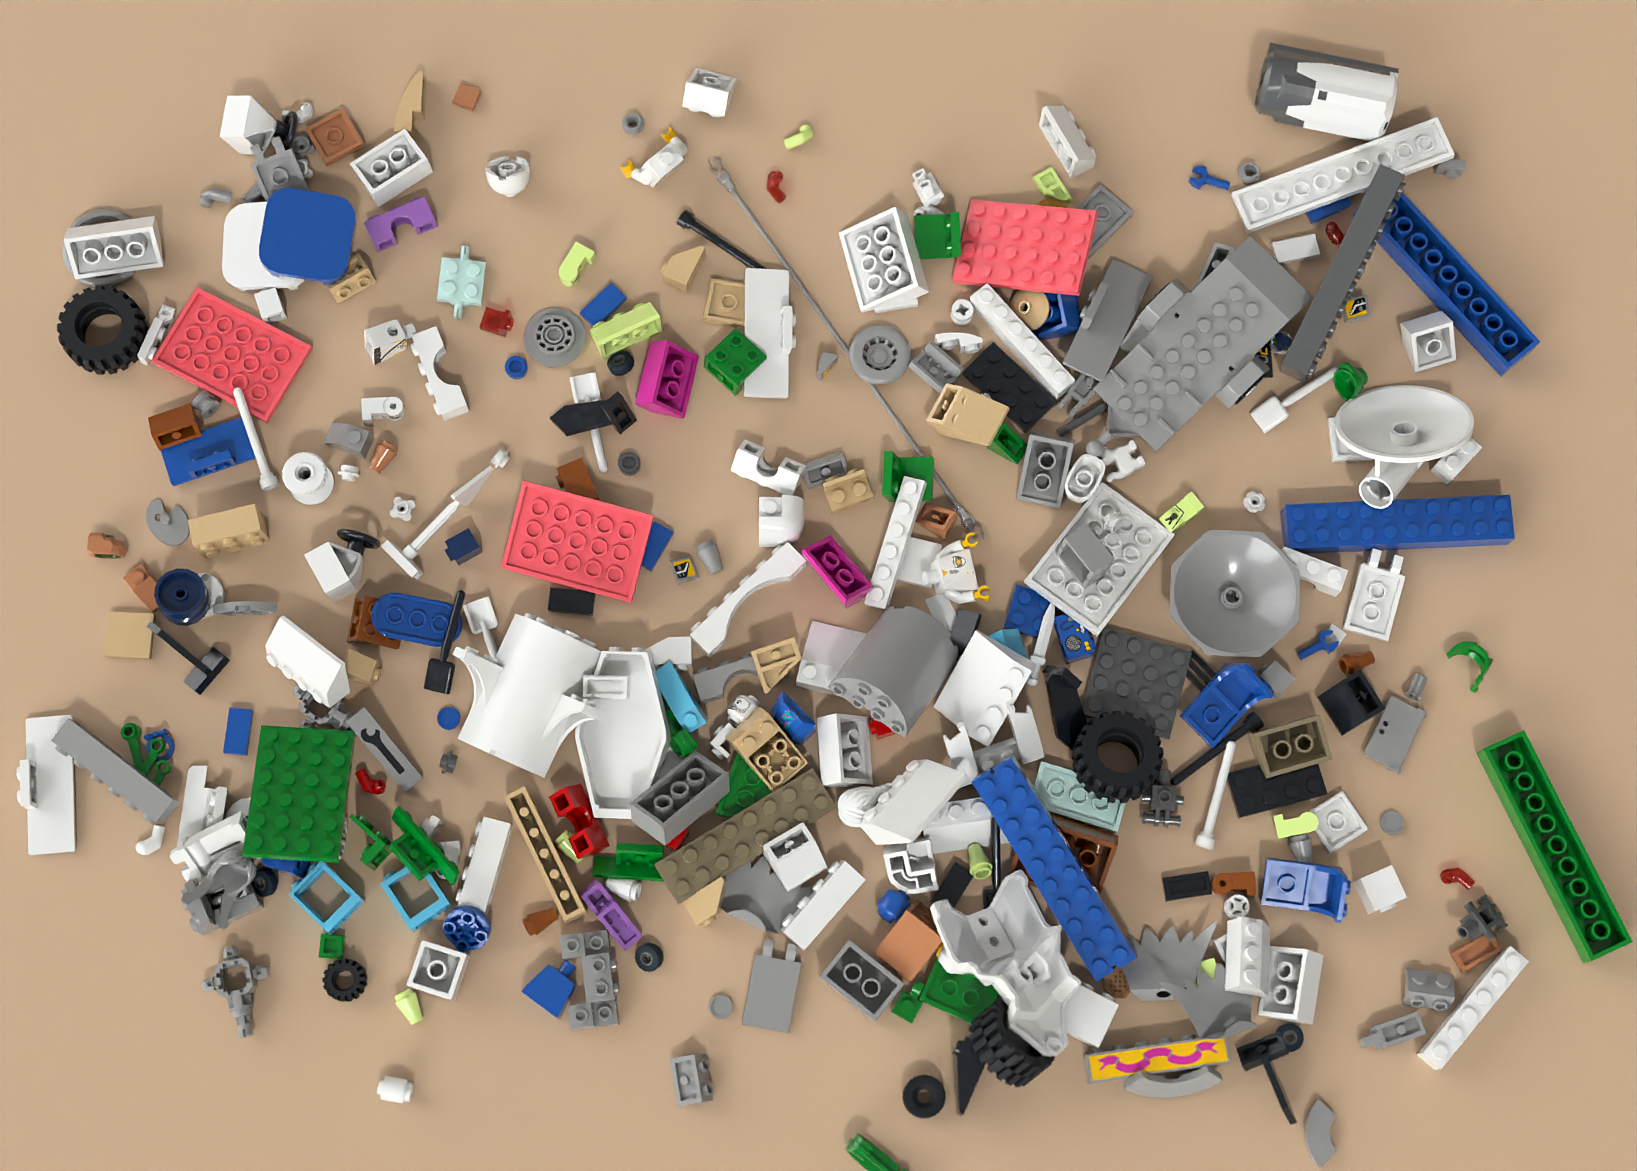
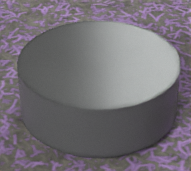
M632 452L622 454L618 460L619 470L627 476L635 475L641 467L639 457Z

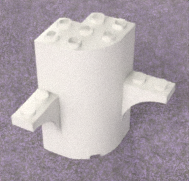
M525 613V616L515 614L495 659L488 655H484L483 658L479 657V651L466 646L464 650L456 646L453 655L466 665L474 684L472 708L458 739L545 778L555 754L565 737L580 723L592 719L600 720L603 714L602 711L595 708L596 703L582 698L583 676L593 674L601 651L595 649V643L582 639L575 633L553 626L549 622Z

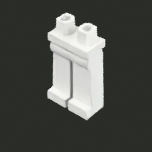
M241 811L194 834L190 838L187 836L181 839L180 846L171 850L170 858L176 865L184 861L186 862L187 866L182 867L181 872L187 882L197 879L199 882L203 881L213 863L225 852L230 850H240L243 852L247 818ZM252 858V859H253V861H256V860L261 859V858Z

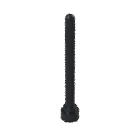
M684 210L676 223L683 229L694 230L749 268L767 269L696 222V218L689 211Z
M1255 712L1247 715L1242 726L1171 779V784L1173 786L1179 785L1223 752L1229 741L1236 742L1249 731H1258L1264 727L1260 717Z

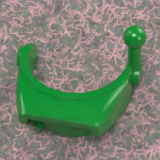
M1461 642L1453 646L1446 655L1448 659L1455 655L1469 656L1479 664L1481 674L1475 679V684L1470 687L1471 692L1476 693L1479 684L1483 681L1485 674L1491 667L1493 659H1489L1486 651L1477 645V642Z

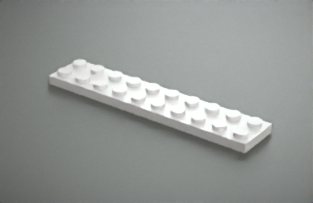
M1438 117L1237 190L1232 192V198L1247 233H1251L1367 190L1380 164L1406 176L1454 158L1455 154Z

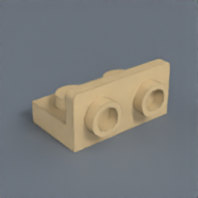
M358 253L350 257L347 274L340 280L333 282L332 285H327L336 302L340 303L375 284L376 281Z
M853 469L848 471L845 476L839 478L838 476H832L825 480L823 492L831 513L874 499L865 469Z

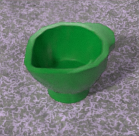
M1343 362L1334 373L1333 381L1337 392L1345 401H1348L1360 393L1364 388V384L1368 381V376L1362 368L1356 369L1351 364Z

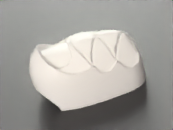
M1084 454L1079 457L1066 478L1065 493L1067 497L1079 504L1090 499L1102 480L1105 472V463L1090 454Z

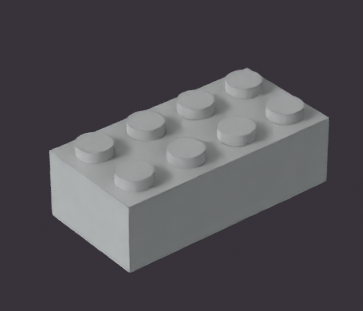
M695 750L630 803L632 822L662 844L667 845L730 792L729 773Z

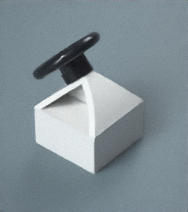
M227 96L220 137L240 154H253L250 147L257 144L260 145L264 154L271 138L280 136L285 150H288L292 145L297 129V113L290 111L284 121L275 120L252 96Z
M339 529L337 536L348 542L346 548L328 541L304 555L325 594L333 603L358 590L362 577V556L365 548L378 549L381 546L379 540L355 530Z

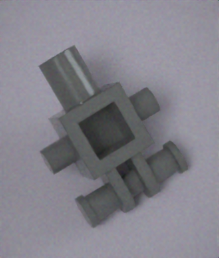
M1161 769L1157 776L1156 785L1150 788V793H1142L1141 802H1148L1149 811L1154 812V814L1143 812L1142 824L1152 823L1157 827L1159 824H1163L1164 827L1169 825L1180 827L1181 815L1170 816V813L1175 810V805L1184 804V796H1176V787L1170 786V770Z
M1485 894L1476 900L1480 903V907L1476 908L1472 901L1464 905L1469 914L1459 920L1462 925L1457 928V934L1462 939H1467L1471 936L1474 940L1484 934L1487 940L1490 941L1496 937V934L1491 929L1496 925L1500 932L1509 926L1501 918L1503 914L1501 912L1497 913L1494 910L1497 907L1495 903L1491 904Z

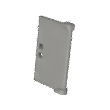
M1390 695L1385 706L1386 709L1383 711L1363 754L1388 767V770L1400 774V768L1427 712Z

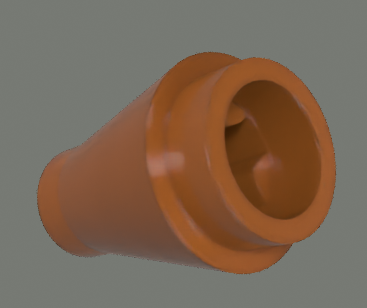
M1371 651L1347 653L1339 658V667L1344 675H1352L1368 665L1374 664L1375 658Z
M551 907L527 914L526 918L522 919V922L530 936L534 934L537 936L559 918L555 909Z

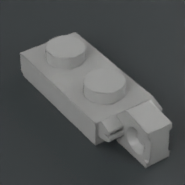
M1419 1011L1373 1026V1028L1368 1029L1369 1036L1358 1040L1361 1048L1374 1044L1377 1050L1425 1035L1427 1032Z

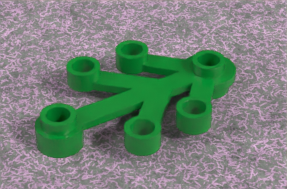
M127 723L121 729V736L124 740L128 741L135 767L148 776L159 754L165 750V742L158 738L153 739L149 745L151 750L144 761L138 742L142 735L141 728L134 723ZM129 728H132L133 733L130 736H127V730ZM160 742V748L155 750V743ZM160 760L156 764L157 773L153 781L159 786L166 774L170 773L172 769L168 761ZM166 763V770L161 771V765Z

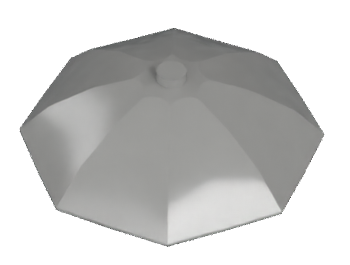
M1209 530L1171 564L1170 617L1206 655L1262 657L1299 622L1300 570L1263 532Z

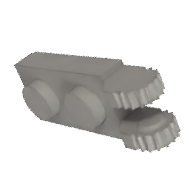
M1082 373L1067 391V395L1057 408L1060 410L1064 408L1072 397L1078 402L1069 411L1068 417L1072 419L1082 406L1084 407L1095 394L1093 388L1100 381Z

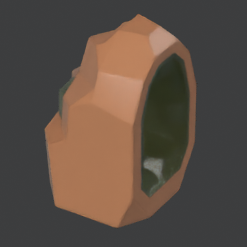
M90 533L88 536L87 552L89 556L100 559H121L125 557L127 549L123 542L116 540L113 535Z

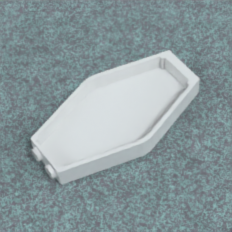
M609 647V651L601 652L594 675L630 676V700L587 699L596 703L595 708L602 711L603 714L600 720H587L577 725L575 739L594 818L632 819L630 803L657 782L670 744L671 731L652 654L645 652V648H631V652H623L622 647Z

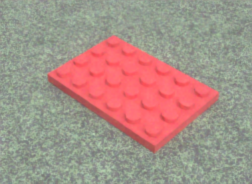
M971 200L961 241V257L957 258L952 281L956 284L984 286L988 283L990 287L1080 296L1098 212L1086 209Z
M197 287L151 362L237 408L238 405L233 390L237 387L241 388L250 415L268 424L313 348L303 341Z
M523 480L501 568L632 603L654 515Z

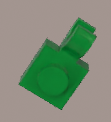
M916 980L909 995L902 991L891 1012L912 1024L923 1004L917 998L925 984Z

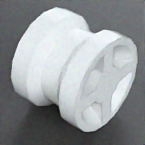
M960 299L951 308V319L956 325H967L973 316V306L968 300Z
M1233 895L1224 903V912L1231 919L1244 917L1249 912V902L1242 895Z

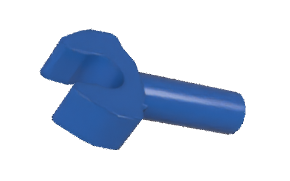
M1193 167L1192 173L1201 176V179L1190 177L1189 183L1194 188L1200 189L1203 185L1208 184L1224 190L1229 189L1231 182L1209 176L1207 167Z
M1323 630L1318 633L1317 642L1298 651L1297 656L1300 660H1303L1320 650H1325L1330 654L1337 648L1339 641L1327 644L1325 638L1332 635L1333 631Z

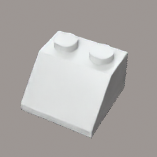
M695 68L686 82L682 106L687 107L693 112L703 111L713 117H724L729 109L737 78Z
M1443 311L1400 323L1402 343L1415 373L1456 360L1453 321Z

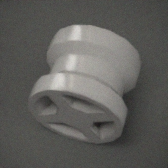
M208 391L198 394L191 403L195 410L201 412L200 415L204 419L213 416L220 407V403L216 399H212Z

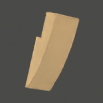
M418 71L410 81L399 103L395 118L394 133L397 134L401 130L406 129L413 140H415V121L424 120L426 78L423 71Z

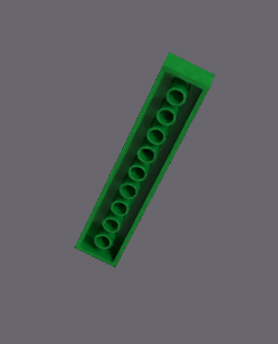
M1525 730L1477 752L1476 754L1583 964L1632 943L1633 941Z

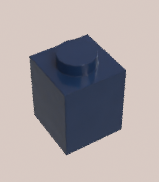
M469 528L445 541L448 546L445 549L450 561L456 560L458 566L482 553Z

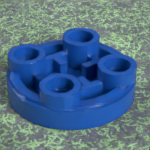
M462 905L449 912L443 924V931L458 951L467 952L468 950L478 949L487 942L491 934V923L482 910L474 906Z

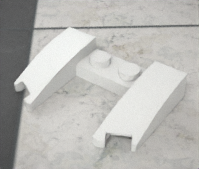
M1014 705L1006 706L1013 738L973 752L963 722L956 725L961 732L950 740L946 735L943 736L950 767L968 776L960 788L972 784L974 777L989 768L993 769L995 764L1012 754L1016 760L1020 759L1023 765L1044 758L1041 740L1030 705L1026 706V713L1015 712Z

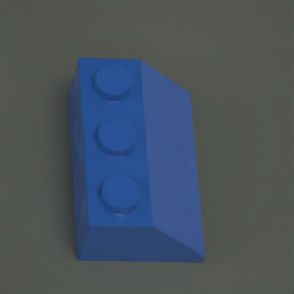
M1044 292L1050 304L1049 315L1040 328L1031 332L1040 341L1066 337L1077 332L1082 323L1077 296Z

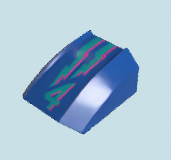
M783 691L772 707L771 717L793 744H804L816 732V724Z

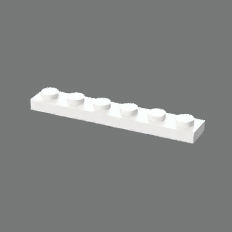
M907 476L903 478L872 576L871 584L873 587L867 593L864 602L867 606L883 610L889 607L927 483L923 480Z

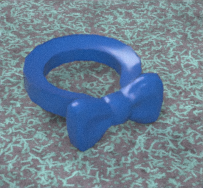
M167 729L144 735V739L147 741V754L151 750L150 742L157 737H161L169 744L167 754L158 757L156 761L168 760L174 754V742L167 736L169 732Z

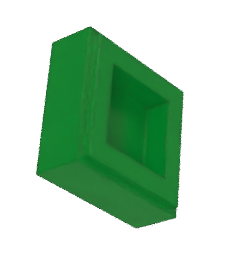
M321 934L318 957L342 959L345 935Z

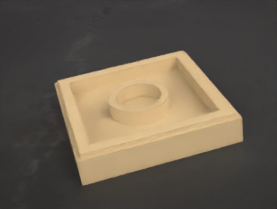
M711 278L703 322L744 328L745 284Z
M109 611L104 656L151 660L154 632L147 625L151 621L155 624L156 615L152 613Z

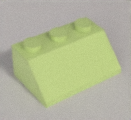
M650 302L646 304L640 303L633 307V310L627 313L620 312L613 319L607 322H598L590 329L591 337L602 359L663 332L660 316Z

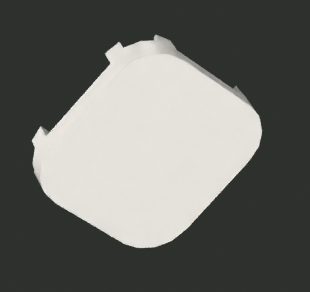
M267 202L237 205L228 213L225 219L222 257L223 276L228 283L241 292L249 293V290L271 289L274 287L288 288L291 291L299 289L298 286L305 281L304 279L279 276L278 278L270 275L260 261L259 244Z

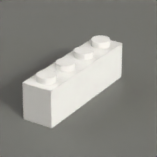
M483 817V821L478 822L475 832L478 838L476 844H472L469 852V857L472 859L469 867H465L462 880H465L463 889H459L456 896L458 906H474L488 915L513 829L510 823Z
M835 861L829 867L827 877L824 880L822 878L819 879L812 887L813 893L809 897L805 896L797 904L799 909L793 915L789 914L782 921L783 927L780 931L800 949L805 950L866 880L846 861Z

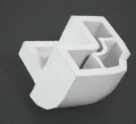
M792 495L759 497V547H777L780 544L785 545L787 542L791 545L797 541L801 534H803L804 529L803 498Z
M930 837L915 839L912 843L888 844L885 846L884 859L891 884L905 891L906 894L939 890L936 863Z

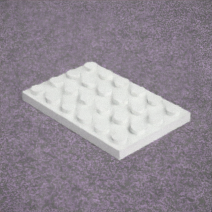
M1102 482L1094 495L1087 500L1028 575L1024 583L1095 636H1098L1175 534ZM1110 512H1119L1120 516L1124 519L1121 527L1114 533L1104 530L1103 520L1105 516ZM1084 524H1087L1089 528L1096 531L1101 543L1109 547L1114 557L1106 574L1086 589H1083L1056 555L1064 538Z

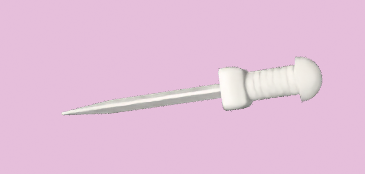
M1050 603L1043 616L1034 654L1030 656V660L1036 663L1027 680V684L1030 686H1035L1039 683L1037 678L1040 667L1046 662L1044 657L1055 617V605Z

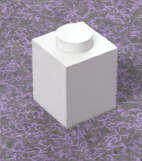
M275 287L271 289L264 288L259 293L254 294L264 322L271 324L287 318L280 294Z

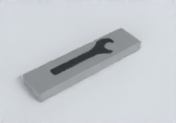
M365 707L346 721L404 792L408 791L423 778Z

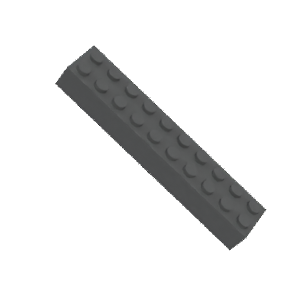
M1382 164L1379 165L1282 362L1280 372L1304 383L1307 377L1312 378L1318 364L1315 360L1316 358H1322L1328 343L1325 340L1326 338H1332L1338 323L1335 320L1336 318L1341 319L1346 309L1347 302H1345V299H1351L1357 285L1355 279H1361L1367 264L1364 261L1365 259L1370 260L1377 244L1374 241L1375 239L1380 240L1385 230L1386 222L1384 220H1390L1396 205L1394 200L1399 201L1406 183L1403 182L1405 174Z

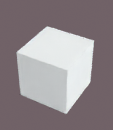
M1392 865L1353 882L1367 914L1378 910L1382 913L1398 906L1396 902L1407 898Z

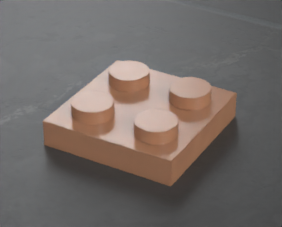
M343 108L305 128L326 166L365 146Z

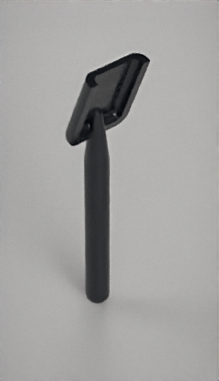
M459 590L456 593L441 648L440 659L431 658L428 662L424 689L443 694H450L455 664L446 660L451 650L466 595L463 590Z
M994 817L991 819L993 889L983 892L984 909L988 908L1001 884L1000 827Z

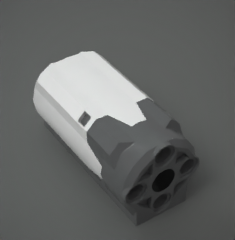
M1270 43L1260 73L1255 98V109L1258 114L1272 116L1274 122L1374 141L1385 134L1392 117L1397 95L1399 68Z

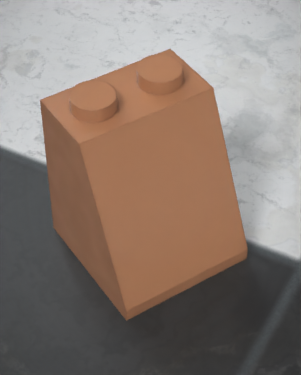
M916 900L905 911L874 952L882 963L891 965L896 969V973L905 980L912 981L942 943L931 910L919 900Z

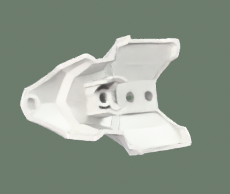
M1017 870L1006 876L1001 881L988 908L971 915H964L950 906L948 900L935 902L930 907V910L952 964L961 973L974 974L985 986L993 985L1009 1007L1007 1011L1009 1029L1022 1037L1043 1056H1057L1068 1046L1066 1004L1081 984V981L1071 974L1063 955L1060 953L1062 926H1050L1045 921L1028 887V878L1022 870Z

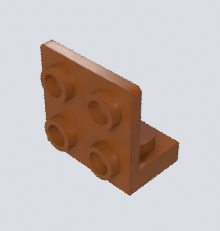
M366 595L355 598L347 642L352 644L366 642L395 650L399 649L401 640L384 637L376 631L372 624L371 611L378 598Z

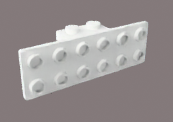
M746 268L744 336L767 356V359L744 380L745 397L788 398L789 354L796 345V335H792V327L796 325V314L792 313V306H789L788 270Z
M71 715L26 719V760H20V767H17V778L20 781L17 800L22 807L27 809L29 855L76 851L74 758L69 754L64 756L55 749L57 745L51 741L68 718L73 720Z

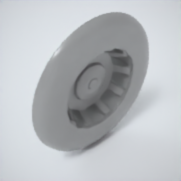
M550 308L539 312L529 321L524 332V344L528 354L536 362L549 367L564 366L575 360L582 352L586 340L585 329L580 319L572 312L560 308Z
M877 325L868 327L858 333L850 345V364L854 372L869 383L888 384L894 382L906 372L910 364L911 351L907 340L900 332L888 326Z

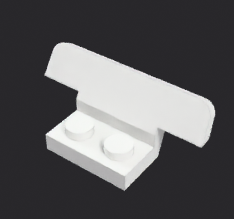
M192 766L188 770L177 847L180 846L182 838L187 836L190 838L194 834L223 821L227 788L219 786L216 789L204 788L208 766Z

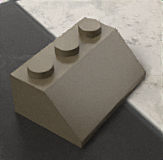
M1311 715L1248 733L1254 756L1266 778L1333 759L1320 715Z

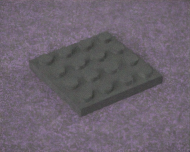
M1104 628L1082 706L1085 717L1093 718L1096 716L1099 718L1100 714L1104 712H1109V715H1112L1113 711H1121L1123 715L1130 712L1134 714V718L1139 719L1141 717L1146 720L1144 724L1146 726L1151 725L1155 729L1154 736L1158 735L1169 740L1192 652Z

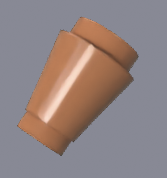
M382 439L380 443H377L368 467L380 474L397 455L395 452L398 448Z

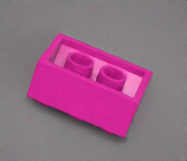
M668 340L650 342L635 405L653 413L681 419L685 418L699 356Z
M831 535L801 551L810 567L818 574L846 609L860 602L873 587L871 582Z

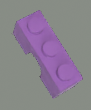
M425 196L413 198L408 204L401 207H392L382 215H373L368 221L364 222L377 253L397 244L394 232L399 225L409 224L413 226L417 235L438 227Z

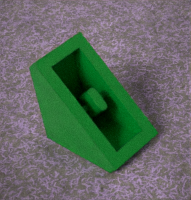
M1002 422L991 445L987 449L1018 464L1027 449V444Z

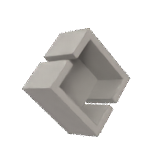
M1084 524L1065 537L1056 554L1083 589H1086L1103 577L1114 560L1112 551L1101 543L1096 531L1089 528L1087 524Z

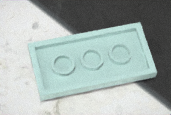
M1041 761L1034 789L1049 813L1110 832H1118L1126 803H1120V800H1116L1115 803H1109L1107 798L1104 797L1099 800L1095 798L1096 794L1094 792L1088 793L1084 790V783L1079 784L1076 779L1078 772L1075 773L1072 770Z

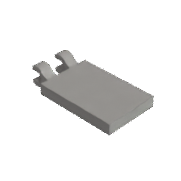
M280 136L271 139L277 153L273 156L265 158L259 144L250 147L256 162L250 165L266 202H268L269 197L274 192L283 188L309 191L292 148L285 150Z
M1101 184L1076 208L1096 210L1098 212L1088 258L1133 214V211Z
M765 939L763 954H755L742 1025L788 1033L801 963L795 962L797 945L788 943L785 960L772 958L774 941Z

